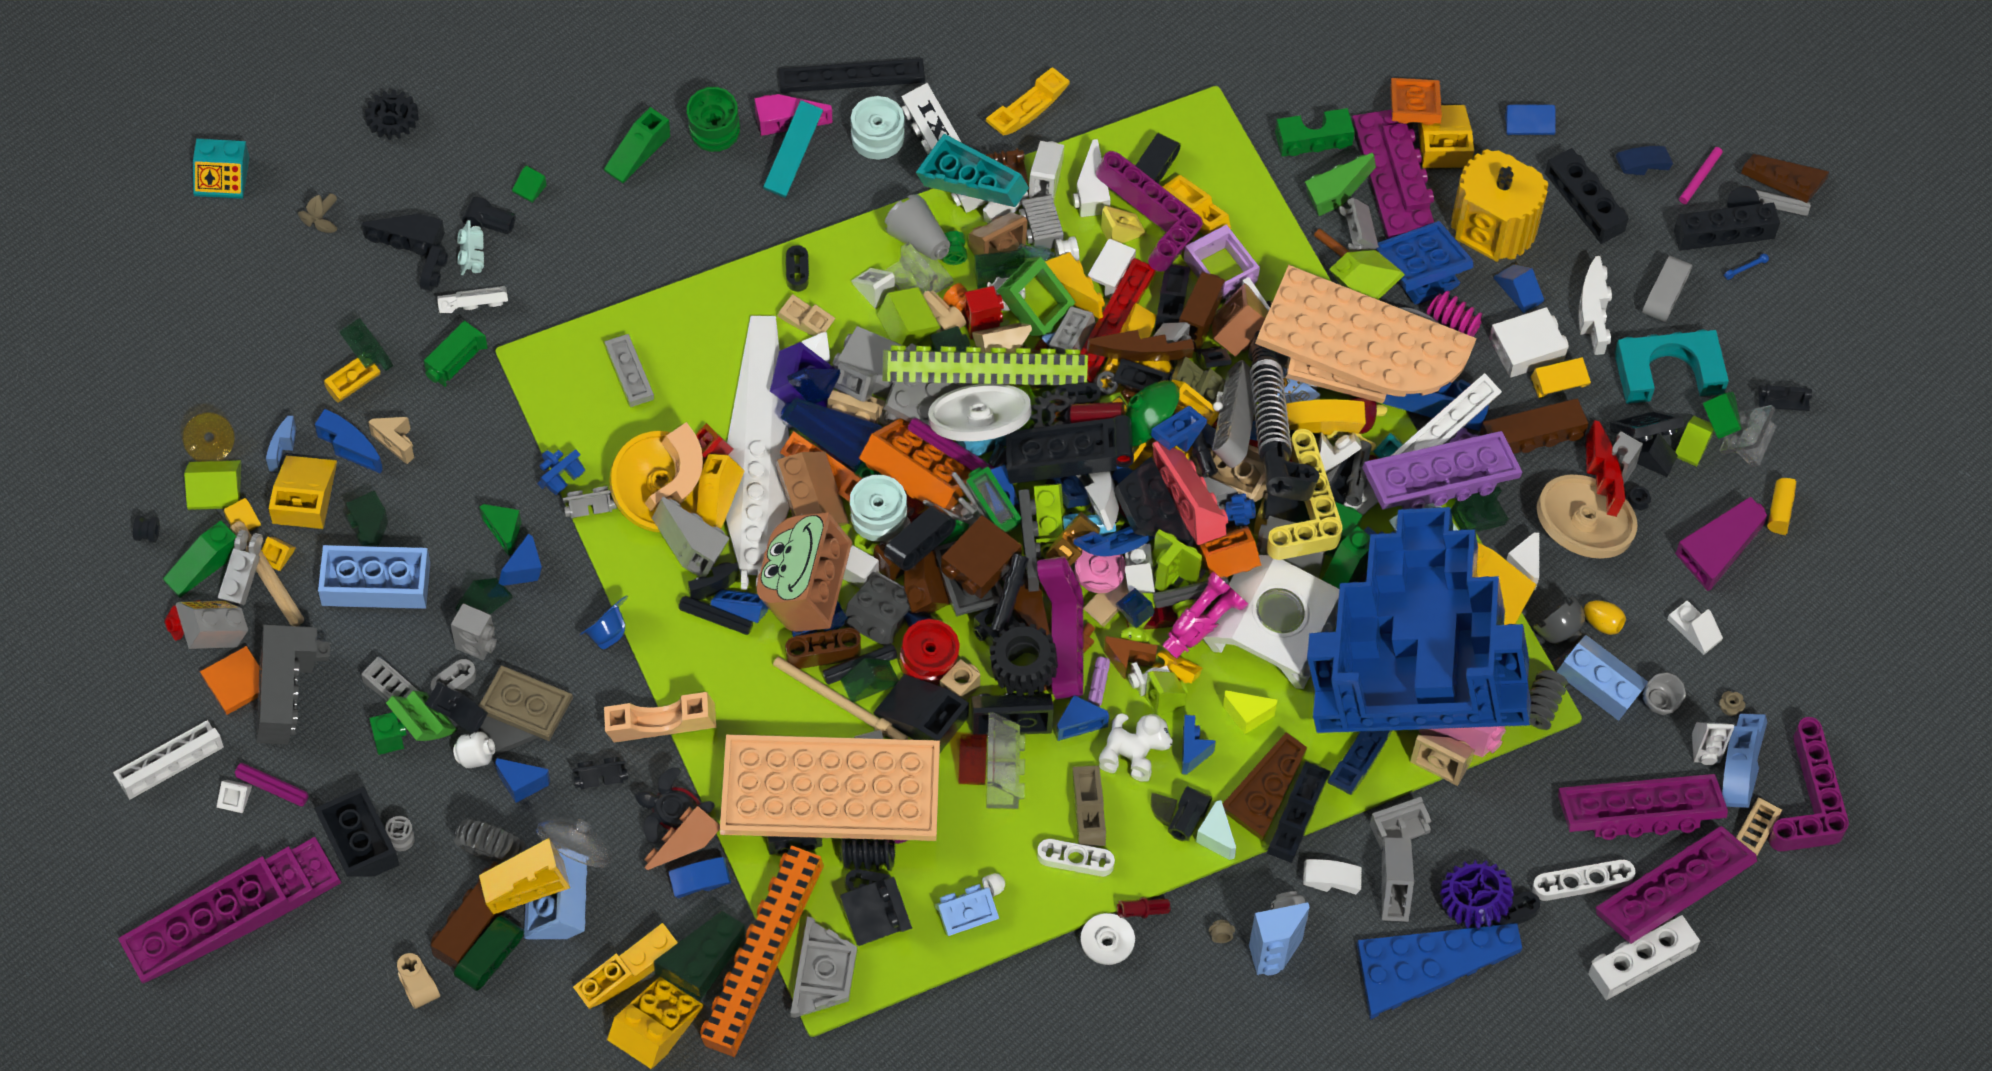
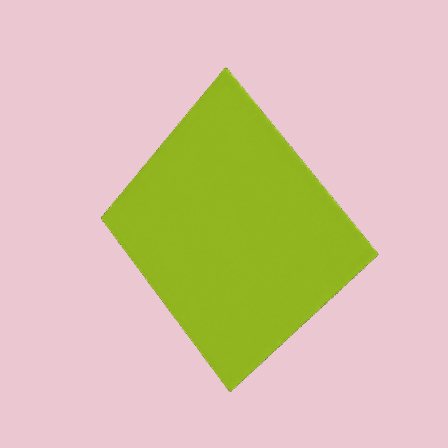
M1218 86L1210 87L1058 143L1064 145V158L1054 204L1063 231V241L1075 236L1079 249V261L1082 264L1086 277L1107 243V239L1101 229L1102 215L1080 217L1079 208H1074L1073 194L1077 192V182L1092 140L1098 139L1102 159L1107 152L1114 151L1136 166L1156 134L1160 133L1181 143V147L1176 159L1159 185L1164 186L1178 175H1181L1209 194L1212 198V203L1229 215L1230 230L1260 267L1258 281L1254 285L1266 302H1273L1288 265L1331 281ZM1037 151L1024 155V164L1029 184L1030 173ZM1108 187L1111 200L1110 207L1136 214L1146 232L1142 237L1122 244L1136 249L1135 258L1149 264L1148 258L1151 252L1167 232ZM933 188L918 195L926 201L944 233L960 231L965 235L964 247L967 250V260L962 264L948 265L944 263L943 259L932 260L890 236L885 231V228H887L885 218L897 203L895 202L496 348V356L541 454L546 450L553 454L560 450L563 456L558 460L559 462L575 449L581 454L578 460L585 468L581 476L573 480L566 471L560 474L561 478L568 484L560 492L563 500V498L568 497L567 493L582 491L584 495L593 493L594 488L608 486V490H610V470L615 457L628 441L640 434L651 431L672 432L687 422L696 435L707 423L727 442L750 317L776 316L779 350L813 337V335L792 326L777 316L792 294L811 307L816 304L836 318L826 331L830 362L827 363L832 366L836 354H841L844 349L847 335L849 333L853 334L857 326L890 340L877 315L881 305L874 308L851 282L868 269L874 268L893 272L895 276V291L919 287L922 293L933 290L943 300L945 293L957 283H961L967 289V292L986 288L988 282L993 284L997 277L1001 279L1009 278L1028 258L1042 257L1044 261L1055 258V248L1035 252L1032 243L1027 244L1026 241L1025 248L983 268L969 249L968 240L969 233L973 229L988 224L984 221L983 209L989 202L966 213L962 205L957 207L951 192ZM909 198L903 199L901 201L904 203L907 200H909ZM1022 205L1014 212L1015 214L1019 215V209H1022ZM1199 231L1192 242L1204 237V235ZM795 245L806 248L809 261V284L805 290L799 292L789 289L786 282V252ZM1226 248L1201 260L1211 274L1219 276L1225 282L1243 273V270ZM1185 250L1172 263L1173 265L1189 267L1184 261ZM795 255V264H800V255ZM1191 269L1184 308L1198 281L1197 276ZM1156 271L1138 303L1156 315L1164 271ZM795 273V282H800V273ZM1037 275L1025 286L1026 297L1024 300L1040 321H1042L1058 303ZM1092 281L1096 293L1100 292L1104 299L1103 313L1110 299L1105 297V286ZM1226 299L1220 301L1217 311L1226 302ZM1001 310L1003 322L1000 323V326L1020 323L1011 310ZM1094 316L1095 322L1097 323L1099 318ZM1063 319L1057 321L1051 333L1057 331ZM1211 324L1202 349L1218 346L1224 349L1222 345L1213 339ZM966 325L946 339L942 338L935 331L916 344V346H931V351H941V346L956 347L957 352H966V347H977L974 339H970ZM1155 325L1153 327L1150 337H1153L1156 333ZM626 334L630 336L654 394V400L633 407L629 406L605 348V341ZM1030 334L1020 347L1031 348V353H1040V349H1052L1043 341L1042 335L1031 336ZM1250 347L1244 352L1241 351L1237 356H1234L1227 350L1231 358V365L1213 367L1211 369L1226 380L1228 371L1238 361L1243 360L1251 367L1252 361L1248 357ZM1193 352L1192 358L1188 359L1203 371L1207 370L1202 368L1197 360L1196 352ZM1107 358L1099 374L1102 372L1109 358ZM835 371L830 391H837V389L833 387L835 381ZM1005 384L1024 391L1029 396L1031 405H1037L1034 398L1042 397V392L1049 391L1051 393V390L1060 386ZM1317 386V392L1320 393L1319 400H1348L1356 398V396ZM1086 393L1087 397L1091 399V393ZM872 394V397L884 400L886 402V399ZM828 402L824 410L786 404L789 437L793 431L798 433L853 472H856L863 462L859 457L866 444L822 430V423L828 412ZM1376 402V405L1381 404L1387 407L1388 411L1384 416H1376L1372 429L1361 435L1363 438L1374 442L1376 449L1389 433L1395 435L1405 444L1418 431L1406 410ZM1218 418L1212 425V427L1215 429L1217 427ZM1029 419L1017 430L1030 429L1034 421ZM878 423L874 432L885 427V425ZM1337 440L1328 441L1332 444V446H1335ZM993 451L978 457L988 463ZM1373 451L1370 452L1369 461L1380 459ZM1044 480L1013 483L1012 485L1018 500L1019 490L1029 489L1031 498L1034 494V486L1041 485ZM905 491L907 497V517L923 513L928 509L923 502L911 498L907 491ZM966 495L963 497L966 502H971ZM841 496L849 524L840 527L851 539L854 546L858 533L851 522L850 502ZM1261 498V499H1259L1258 501L1254 502V503H1255V509H1256V516H1257V513H1258V511H1259V508H1260V505H1261V503H1262L1263 498ZM1456 498L1449 499L1447 503L1441 506L1442 508L1450 507L1453 523L1458 530H1474ZM1378 502L1362 516L1360 528L1365 530L1369 527L1377 534L1381 531L1390 534L1395 530L1389 520L1398 515V510L1402 509L1401 505L1382 510ZM593 505L588 506V516L572 519L611 606L624 596H628L626 601L619 607L625 622L624 635L657 707L671 705L677 702L682 695L707 692L715 702L716 728L670 735L701 803L711 801L715 804L714 809L707 814L719 825L721 820L726 735L854 738V736L875 731V728L773 666L777 657L786 661L785 645L793 635L792 631L786 629L769 608L758 623L753 622L752 630L748 635L681 611L679 609L681 598L683 596L690 597L688 581H692L698 576L682 567L661 532H652L638 527L630 522L618 508L612 509V512L594 514ZM789 510L786 519L793 517L791 510ZM1118 512V519L1122 518L1129 522L1128 519H1126L1120 512ZM1032 515V521H1037L1036 515ZM1256 516L1250 519V523L1246 525L1249 527L1252 535L1254 534ZM726 519L721 530L729 537V540L713 567L725 562L737 563ZM1020 524L1015 529L1007 532V534L1022 545L1021 555L1024 556ZM1476 533L1477 542L1482 544L1481 540L1479 539ZM1253 535L1257 547L1259 539L1258 536ZM1035 536V537H1034L1035 543H1036V539L1039 538L1038 536ZM1325 555L1319 579L1322 580L1333 559L1332 557ZM1201 561V568L1206 570L1203 561ZM1074 562L1070 567H1071V569H1072V571H1073V573H1074V575H1075V572H1074V564H1075V562ZM712 569L707 575V578L712 577ZM739 570V579L725 590L757 594V575H748L749 585L747 589H741ZM904 574L895 580L896 583L904 586ZM1233 575L1227 577L1229 582L1232 579ZM843 579L831 627L829 629H819L817 633L849 628L844 625L847 604L860 590L858 587ZM999 580V582H1000V584H1001V587H1002V590H1003L1004 581H1003V580ZM1080 585L1083 593L1084 608L1097 593L1088 591ZM1041 590L1048 628L1052 637V602L1046 591ZM1280 590L1269 591L1263 594L1256 604V612L1260 622L1273 632L1289 633L1296 630L1303 622V608L1300 602L1288 592ZM715 595L699 601L710 605ZM1221 595L1217 596L1203 613L1207 614ZM949 604L931 613L930 615L949 625L957 634L960 643L957 662L961 659L966 664L974 665L979 670L981 676L980 687L967 699V702H969L968 719L939 754L936 841L908 840L904 843L896 844L895 864L892 871L887 870L885 863L881 871L876 869L875 863H873L870 870H867L887 874L895 878L912 929L896 932L861 946L856 945L840 900V895L847 892L845 878L850 871L855 869L854 863H851L849 869H845L843 862H840L841 838H822V847L808 851L821 856L824 868L777 966L792 1001L807 917H812L815 919V923L826 930H832L842 940H847L857 946V955L849 1001L800 1016L807 1034L810 1037L818 1036L1084 927L1094 916L1106 913L1115 914L1117 913V904H1119L1118 901L1139 900L1141 897H1146L1147 900H1150L1267 852L1305 762L1330 770L1329 780L1360 732L1317 733L1313 719L1315 689L1312 676L1309 677L1304 689L1295 688L1282 670L1274 664L1231 644H1226L1222 653L1213 652L1204 639H1202L1194 647H1188V652L1184 651L1179 656L1203 669L1199 678L1192 684L1185 683L1188 690L1185 706L1160 716L1167 722L1168 732L1173 739V743L1169 749L1164 751L1149 750L1145 758L1151 761L1152 766L1149 781L1134 779L1131 776L1132 761L1122 755L1118 756L1119 766L1115 773H1109L1100 769L1104 801L1106 846L1091 847L1106 849L1113 854L1115 862L1111 874L1101 877L1044 866L1037 858L1038 846L1043 840L1054 839L1078 844L1073 767L1099 766V756L1107 745L1108 736L1112 731V721L1116 715L1122 713L1127 715L1129 719L1122 724V728L1129 733L1135 734L1137 722L1145 715L1154 714L1145 695L1140 696L1137 688L1133 689L1129 682L1128 674L1131 672V664L1133 662L1128 663L1126 678L1124 679L1110 661L1102 705L1098 706L1108 711L1109 720L1108 727L1057 741V724L1072 697L1055 699L1052 688L1043 691V693H1051L1054 707L1052 733L973 737L972 696L980 694L994 696L1008 693L1006 687L1002 689L998 685V680L995 681L989 646L985 641H980L973 632L974 617L985 609L956 616ZM1121 608L1104 627L1083 609V627L1086 623H1090L1095 627V630L1090 635L1094 643L1083 654V695L1077 696L1087 702L1097 657L1108 658L1104 653L1106 636L1120 638L1121 631L1128 628L1125 609ZM1521 613L1516 624H1523L1529 655L1528 686L1530 691L1538 672L1542 670L1555 671L1523 613ZM905 621L894 637L892 644L897 652L896 659L830 685L826 684L822 671L840 663L800 670L874 715V711L904 675L899 658L903 637L909 626ZM1172 627L1146 629L1149 641L1143 643L1158 645L1157 654L1161 650L1168 651L1162 645L1170 637L1168 633L1172 631ZM860 633L861 654L859 656L884 647L882 644ZM847 642L844 645L853 646L855 644L852 642ZM797 650L792 653L795 655H800L803 652ZM1023 653L1011 663L1017 666H1027L1035 662L1038 657L1031 653ZM1156 655L1155 663L1159 662L1164 665V659ZM1139 666L1142 674H1144L1152 666ZM959 679L956 681L960 684L967 683V681L964 679ZM1225 690L1276 699L1275 716L1244 735L1223 708ZM1566 690L1565 694L1561 696V703L1557 704L1559 708L1554 713V720L1550 722V729L1541 730L1531 725L1505 726L1506 732L1501 738L1503 741L1501 746L1494 753L1489 751L1484 757L1473 755L1468 769L1579 724L1582 716L1568 691ZM1195 715V725L1200 726L1199 740H1215V750L1212 755L1190 773L1182 774L1184 716ZM1419 729L1393 730L1372 767L1352 795L1334 787L1327 780L1304 836L1442 780L1443 778L1410 762L1416 738L1418 735H1421ZM1286 732L1307 747L1305 756L1263 841L1226 815L1236 845L1234 859L1228 860L1196 842L1198 830L1215 802L1221 800L1223 804ZM1189 786L1212 796V800L1204 818H1200L1190 840L1179 841L1168 833V828L1179 809L1178 804L1185 788ZM719 830L716 833L718 840L756 920L758 917V906L762 900H766L769 894V883L773 876L777 877L780 870V860L783 855H769L766 836L720 835ZM845 838L846 842L849 843L851 838ZM867 839L868 844H871L872 839ZM878 839L879 844H882L883 841ZM1048 848L1046 856L1051 857L1053 849ZM1061 850L1060 860H1064L1065 850ZM1073 852L1068 856L1072 863H1080L1084 859L1082 854L1078 852ZM1088 855L1087 865H1090L1091 855ZM1101 858L1099 867H1104L1106 859ZM862 862L860 867L861 870H866L864 862ZM994 873L1000 874L1005 879L1004 890L992 897L999 919L947 936L939 911L936 910L934 904L941 902L940 897L955 893L956 897L966 894V888L980 884L981 888H983L982 879ZM856 878V881L853 882L854 887L858 888L862 884L860 878Z

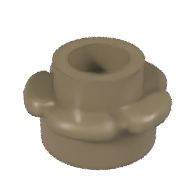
M1727 691L1722 694L1719 705L1724 714L1735 716L1744 710L1745 702L1740 693Z
M1217 920L1209 927V934L1213 942L1227 943L1233 939L1235 927L1227 920Z

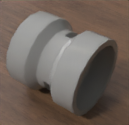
M403 816L391 818L387 822L385 830L395 850L406 851L410 849L415 841L410 820Z

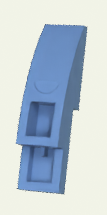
M1740 714L1737 726H1734L1729 740L1722 795L1727 807L1749 808L1759 770L1757 760L1767 725L1766 715Z

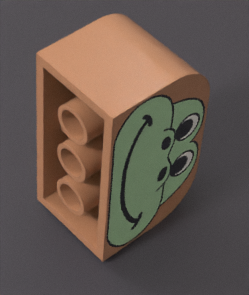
M829 512L794 516L784 520L772 532L764 553L762 568L758 575L757 594L783 626L790 631L829 629L832 624L852 541Z

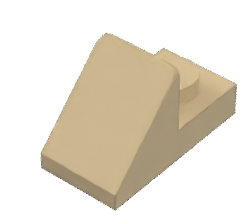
M407 417L376 418L368 422L371 435L403 462L408 464L414 458L413 444L405 436L410 431L409 419Z

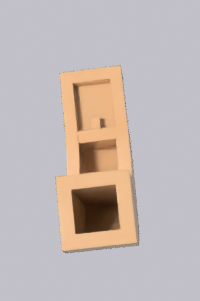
M687 422L666 435L662 441V445L674 461L675 477L673 481L647 499L645 504L650 511L658 507L662 497L672 498V500L681 504L691 493L700 478L703 465L702 450L697 436Z

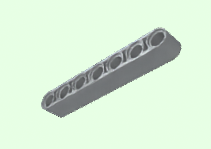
M1243 360L1234 364L1227 373L1221 401L1223 409L1219 412L1212 447L1216 455L1229 468L1239 465L1247 455L1254 417L1250 367Z

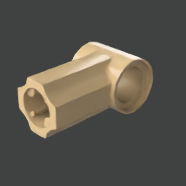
M933 290L923 293L941 326L936 332L942 338H948L966 325V320L959 309L954 306L950 308Z

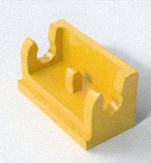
M1583 357L1536 368L1531 375V381H1533L1539 398L1550 393L1579 386L1581 388L1586 387L1591 383Z

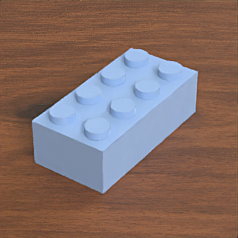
M323 545L318 587L321 605L426 609L430 573L428 549Z

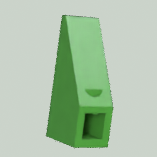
M1373 152L1367 155H1360L1347 164L1337 165L1332 170L1314 175L1305 181L1307 194L1318 216L1342 206L1376 168Z

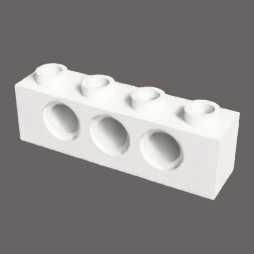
M1683 915L1675 919L1670 918L1659 925V928L1650 931L1632 944L1627 941L1623 942L1611 954L1597 956L1592 961L1588 975L1605 1000H1608L1696 952L1700 940ZM1660 940L1668 941L1671 946L1662 945ZM1643 952L1648 956V958H1641L1637 955V953ZM1620 964L1624 966L1626 970L1620 971L1616 969L1614 965Z

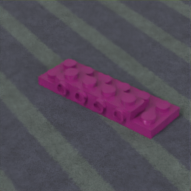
M1392 110L1352 116V124L1361 155H1367L1372 152L1374 154L1376 168L1368 178L1386 239L1434 223L1430 210V204L1434 202L1433 191L1431 188L1427 189L1425 185L1428 181L1425 168L1421 169L1419 165L1421 163V152L1419 148L1414 149L1415 133L1413 128L1408 129L1407 124L1392 121Z
M1715 774L1559 788L1558 797L1569 832L1593 830L1595 837H1603L1606 840L1614 839L1617 835L1627 834L1630 837L1636 838L1643 833L1649 832L1665 835L1671 830H1681L1682 832L1690 833L1696 828H1700L1701 820L1727 818L1728 813Z
M1720 826L1596 907V914L1626 941L1632 944L1756 863V854L1724 827Z

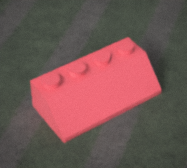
M1158 441L1154 442V462L1186 528L1197 545L1225 536L1226 524L1228 523L1227 514L1224 509L1218 507L1214 493H1209L1204 478L1196 473L1193 461H1188L1183 451L1175 448L1168 450Z

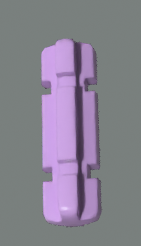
M1097 657L1088 697V702L1096 706L1102 705L1110 666L1109 658Z

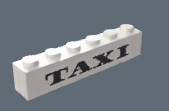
M928 83L901 96L905 104L901 108L907 120L913 119L914 123L911 126L917 137L922 135L924 140L921 143L927 154L931 152L943 134L961 142ZM951 193L957 207L962 205L966 213L989 202Z

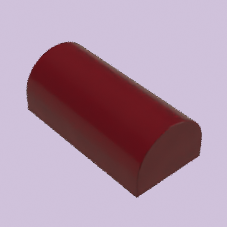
M1124 402L1072 404L1070 411L1071 423L1109 419L1125 415Z

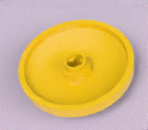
M651 431L632 438L618 452L610 470V491L617 508L630 522L652 532H660L652 519L656 509L650 511L645 502L652 494L673 481L675 477L674 461L662 445L666 435L671 433L667 431ZM703 457L702 469H703V466H704L705 461H706V459H705L704 457ZM699 480L688 497L680 504L681 508L689 513L697 514Z

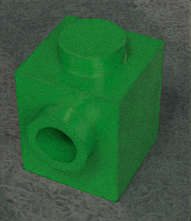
M393 712L369 718L378 755L404 749L402 737L407 736L405 726L401 721L397 720V716Z

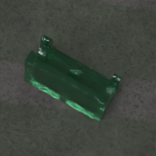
M1024 250L975 255L974 272L977 289L986 288L988 282L993 284L997 277L1001 279L1009 278L1025 262Z

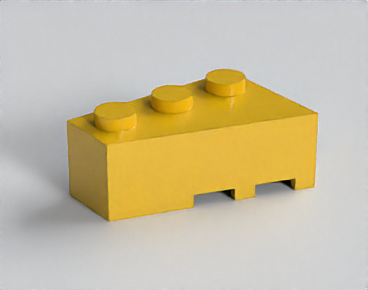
M549 838L479 875L486 905L493 914L570 889L564 860Z

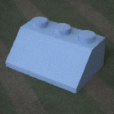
M1587 635L1581 639L1557 670V673L1564 676L1569 684L1618 721L1648 683L1647 680Z
M565 848L557 850L564 860L570 889L525 904V939H568L585 931L586 856Z
M1308 902L1255 913L1249 948L1257 975H1274L1285 968L1303 940L1310 908Z

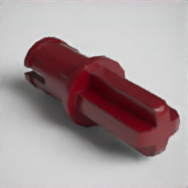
M1141 897L1139 900L1118 901L1119 904H1117V914L1120 918L1140 916L1145 919L1148 915L1168 914L1171 910L1168 899L1147 900L1146 897Z

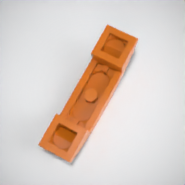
M793 431L780 453L787 457L800 452H824V450ZM826 452L839 490L838 494L850 502V494L854 486L863 478Z

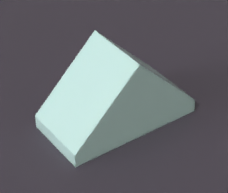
M1220 800L1215 802L1199 828L1196 842L1231 860L1235 858L1236 845L1222 801Z

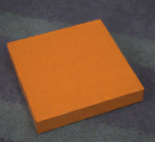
M247 646L200 671L201 676L226 715L258 698L259 665Z

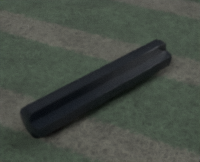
M683 596L679 603L681 611L748 635L752 630V621L691 597Z
M889 644L823 670V678L826 684L830 685L897 658L896 649L893 644Z

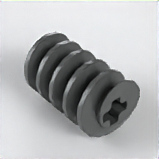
M1542 670L1537 673L1536 680L1529 691L1531 698L1530 725L1537 729L1548 730L1551 727L1550 722L1555 718L1554 713L1558 711L1559 707L1557 704L1561 703V696L1566 692L1564 686L1569 683L1564 676L1555 671Z

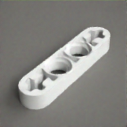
M1616 860L1543 873L1535 878L1532 892L1540 900L1548 901L1621 888L1632 883L1635 868L1627 860ZM1619 869L1627 873L1626 878H1623L1621 874H1617ZM1593 872L1600 873L1604 881L1602 883H1594L1590 880L1589 875ZM1567 877H1573L1577 880L1578 886L1569 888L1564 884L1563 880ZM1541 883L1550 886L1548 892H1545L1544 888H1540Z

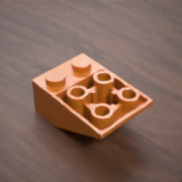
M1233 525L1227 527L1225 536L1200 545L1195 544L1197 551L1202 555V561L1209 576L1214 571L1219 577H1229L1261 566L1256 543L1248 526Z

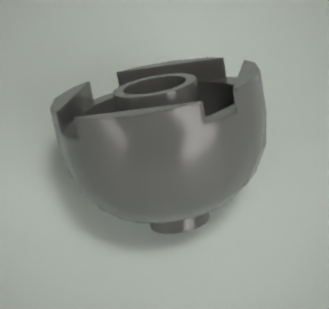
M1574 595L1568 597L1571 602L1568 604L1567 602H1560L1540 618V621L1544 622L1542 625L1539 626L1536 623L1533 625L1534 630L1545 641L1551 644H1560L1567 640L1571 644L1582 635L1579 630L1584 625L1585 613Z

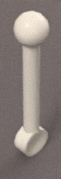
M1218 391L1216 402L1213 404L1215 411L1223 409V404L1221 403L1223 392Z

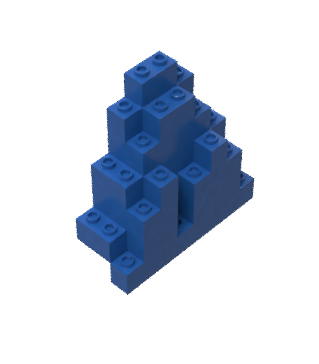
M1450 507L1398 510L1396 533L1370 534L1366 582L1340 583L1336 632L1309 633L1307 659L1315 689L1313 719L1317 733L1530 725L1529 655L1523 624L1504 625L1505 608L1499 576L1478 577V543L1475 529L1453 530Z

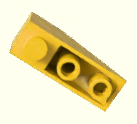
M1069 252L1045 261L1076 302L1074 306L1092 312L1099 319L1103 318L1102 307L1105 306L1104 299L1100 292L1096 293L1091 278L1085 276L1079 260H1075Z
M708 454L699 478L697 515L708 525L720 529L724 524L745 472L729 455Z

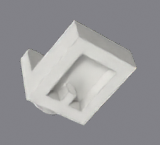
M1137 662L1132 663L1131 672L1128 674L1132 688H1137L1140 696L1145 695L1148 672H1170L1167 665L1161 668L1153 667L1142 674Z

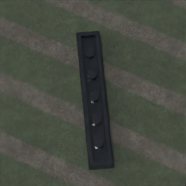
M923 58L779 68V82L781 93L925 83Z

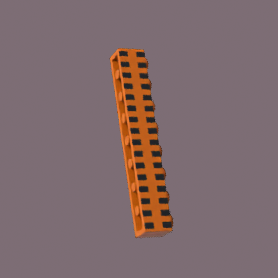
M792 845L788 853H784L780 860V870L777 877L773 876L769 883V894L766 900H762L758 906V917L754 924H750L746 932L747 940L744 947H740L735 955L734 962L736 964L732 972L729 971L725 976L723 982L724 989L721 996H717L712 1004L713 1013L710 1019L705 1020L701 1027L700 1035L706 1047L734 1058L824 868L821 856Z

